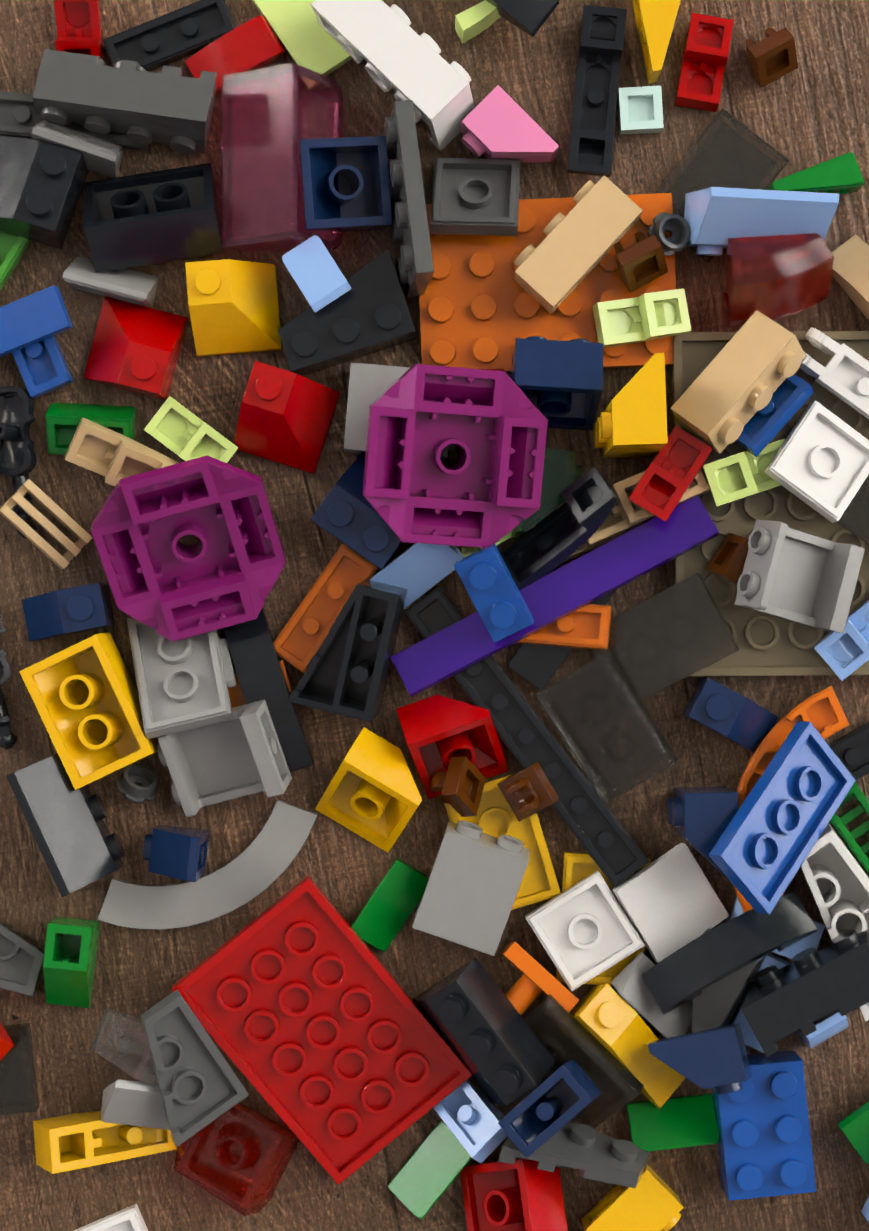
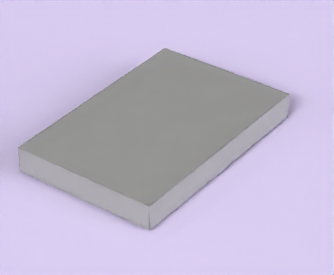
M133 617L127 619L144 733L148 739L233 719L218 630L172 642L157 633L156 629L139 622Z

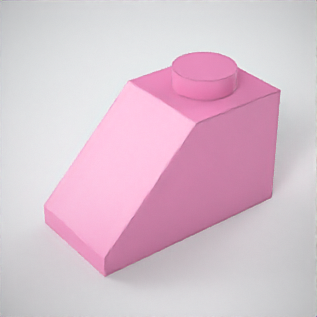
M499 85L461 121V133L464 135L461 141L478 158L483 154L487 159H520V163H551L557 157L559 145Z

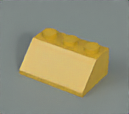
M655 353L611 400L604 412H601L600 417H597V422H594V448L602 449V459L653 457L668 444L664 353Z
M110 632L95 634L19 671L75 790L157 752L159 737L148 739L144 733L138 691Z

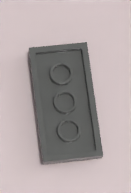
M413 100L395 101L391 117L385 118V133H381L380 136H386L387 157L390 162V198L395 202V216H392V225H390L393 242H400L401 258H396V273L400 284H405L406 297L424 295L434 273Z

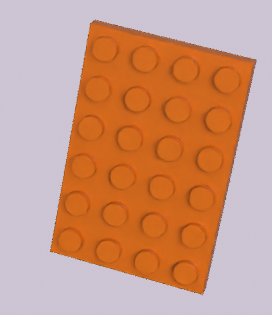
M672 193L627 195L643 211L638 222L619 241L623 249H627L637 243L634 235L637 232L643 233L647 238L648 229L654 224L653 219L658 214H673ZM574 197L519 200L517 236L431 234L432 204H426L434 273L424 295H419L422 364L471 369H504L506 373H511L516 338L526 339L531 336H540L547 340L570 341L573 339H585L591 343H598L592 306L597 302L635 298L644 293L676 289L675 253L671 256H665L668 268L666 274L630 292L622 281L615 256V248L613 247L560 306L550 314L513 280L514 272L518 268L514 261L528 245L532 244L535 248L540 245L547 237L543 230L559 212L566 216L577 205L573 201ZM666 230L665 236L667 238H670V233ZM673 336L603 348V369L642 368L655 353H664L665 366H672Z

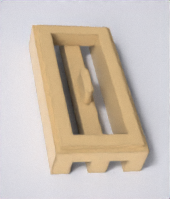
M27 479L0 508V514L60 569H65L70 561L93 538L30 479ZM28 492L78 538L76 542L73 543L23 496ZM16 504L67 550L63 556L12 510Z

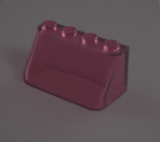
M293 62L224 75L221 98L223 108V137L221 140L223 151V176L221 182L222 248L237 252H289L313 235L319 236L327 250L338 248L343 232L305 230L298 141L300 139L343 138V99L339 86L333 79Z

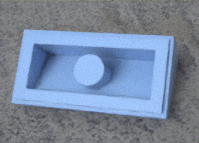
M415 543L372 577L370 581L408 589L404 610L455 570V562L465 557L453 545Z

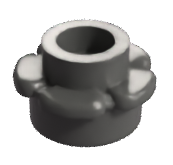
M658 214L653 219L654 224L648 229V237L653 234L662 245L665 256H671L675 251H682L690 237V228L687 221L678 214ZM666 230L669 231L670 238L665 236Z
M132 764L122 772L121 777L117 778L116 787L129 802L142 803L145 800L151 801L158 793V788L156 787L158 777L149 766Z

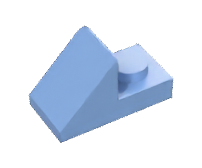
M313 235L282 256L283 263L315 313L352 289L317 235Z
M469 1079L433 1107L469 1155L479 1163H482L508 1136L498 1124L504 1116L502 1111L494 1103H491Z

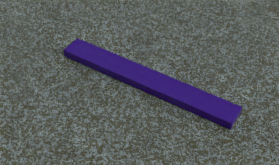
M697 495L676 506L666 522L655 517L520 590L534 618L532 625L494 643L477 611L391 656V659L410 696L413 697L719 536V531Z

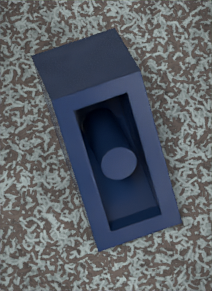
M104 583L56 590L22 600L30 642L115 626L108 585Z
M701 677L682 713L683 716L753 753L778 719V716L750 699L707 677Z
M157 825L154 827L152 835L146 834L143 846V860H149L148 872L196 882L206 871L210 830Z
M740 1023L654 1040L648 1044L650 1054L702 1089L715 1087L717 1094L742 1090V1081H747L752 1077Z
M572 1059L555 1071L501 1119L498 1124L522 1154L528 1158L599 1097L602 1092L576 1061Z

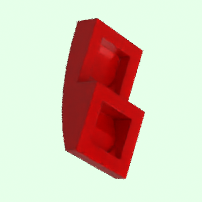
M54 0L58 36L55 40L56 51L99 56L103 60L100 1Z
M692 12L674 105L710 112L717 111L725 65L729 55L734 20Z
M259 15L216 39L187 59L185 64L194 78L200 79L201 70L217 72V97L245 75L253 77L283 55L285 51L263 15Z
M675 425L668 436V444L658 452L628 499L666 522L713 448Z

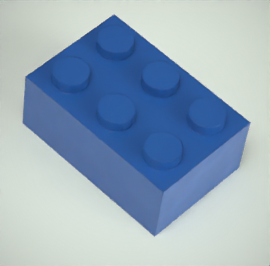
M794 1050L778 1051L766 1057L765 1053L748 1054L752 1077L747 1081H742V1090L717 1094L715 1087L711 1088L720 1138L717 1148L721 1187L729 1201L816 1192L803 1060Z

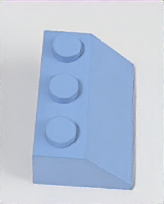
M709 187L685 194L684 219L689 225L690 237L686 246L697 247L696 255L721 256L723 248L738 249V257L761 258L764 257V250L779 251V259H805V252L821 250L839 204V194Z

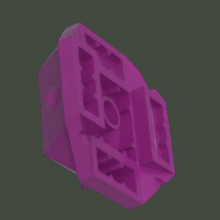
M414 364L369 406L362 495L402 542L485 548L498 542L519 523L540 509L548 420L531 403L505 371ZM455 444L460 451L459 461L453 467L446 468L441 462V452L447 445Z
M203 456L120 479L91 524V533L117 608L139 622L156 629L157 633L172 642L257 619L265 604L266 597L276 583L286 563L284 550L262 478L210 456ZM188 534L195 535L200 539L193 545H184L178 541L182 536Z

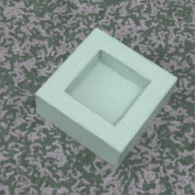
M661 86L618 88L619 135L660 133L663 131Z

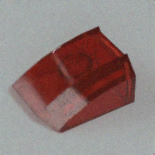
M812 233L728 238L726 289L722 298L726 328L742 327L756 310L768 318L776 320L813 307L828 298L834 256L820 235Z
M237 1103L177 1147L174 1169L243 1216L256 1214L274 1196V1191L293 1153L297 1150V1136L291 1130L246 1105Z

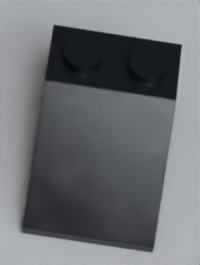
M0 136V231L62 249L88 175L83 153L39 139Z

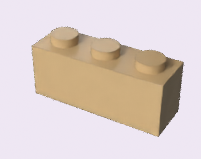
M605 175L596 184L589 180L573 198L577 205L566 216L559 212L545 227L543 232L547 237L537 248L532 244L528 245L514 261L518 268L514 272L513 280L550 314L560 306L611 251L614 245L638 222L643 210Z
M756 310L670 409L685 430L720 454L728 444L735 442L739 438L744 426L755 413L768 405L773 393L784 380L797 372L806 355L795 334Z

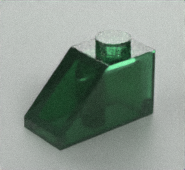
M545 448L540 509L519 523L511 531V537L520 538L565 502L561 492L582 476V465H576L577 452Z

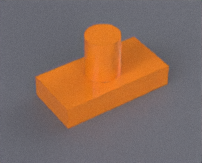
M509 940L499 951L507 961L522 973V976L505 994L520 1015L528 1009L541 993H544L566 1013H569L579 1002L577 997L515 941Z

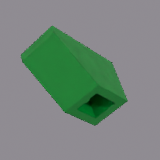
M57 916L47 924L43 961L46 1004L91 1007L100 921Z

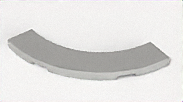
M277 800L268 821L255 840L231 862L210 874L200 877L196 882L187 881L171 885H147L113 878L97 920L122 927L165 930L208 922L228 914L248 903L267 889L286 870L308 838L318 813Z

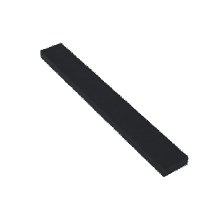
M439 587L405 612L424 639L463 619ZM492 656L453 675L475 706L489 710L496 733L521 766L525 768L538 761L559 797L552 806L614 887H617L649 862Z

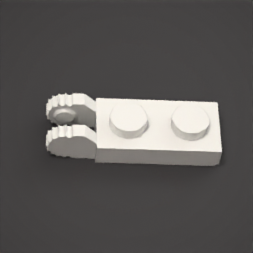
M813 327L810 328L805 335L809 343L832 357L824 367L805 353L806 357L802 360L799 368L808 375L815 377L817 383L869 419V361L844 343L840 345L820 330Z

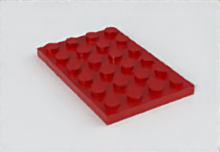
M309 876L305 877L172 986V992L178 989L208 1034L338 1185L473 1075L430 1020Z

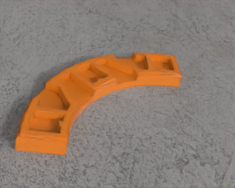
M828 686L809 696L792 708L761 740L749 759L736 790L738 792V810L798 721L811 722L824 740L849 726V722L832 686ZM734 886L743 913L753 909Z

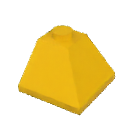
M232 259L185 262L188 307L197 357L282 350V342L278 333L281 326L275 264Z
M363 727L315 810L389 853L420 805L422 798L402 750L383 737Z

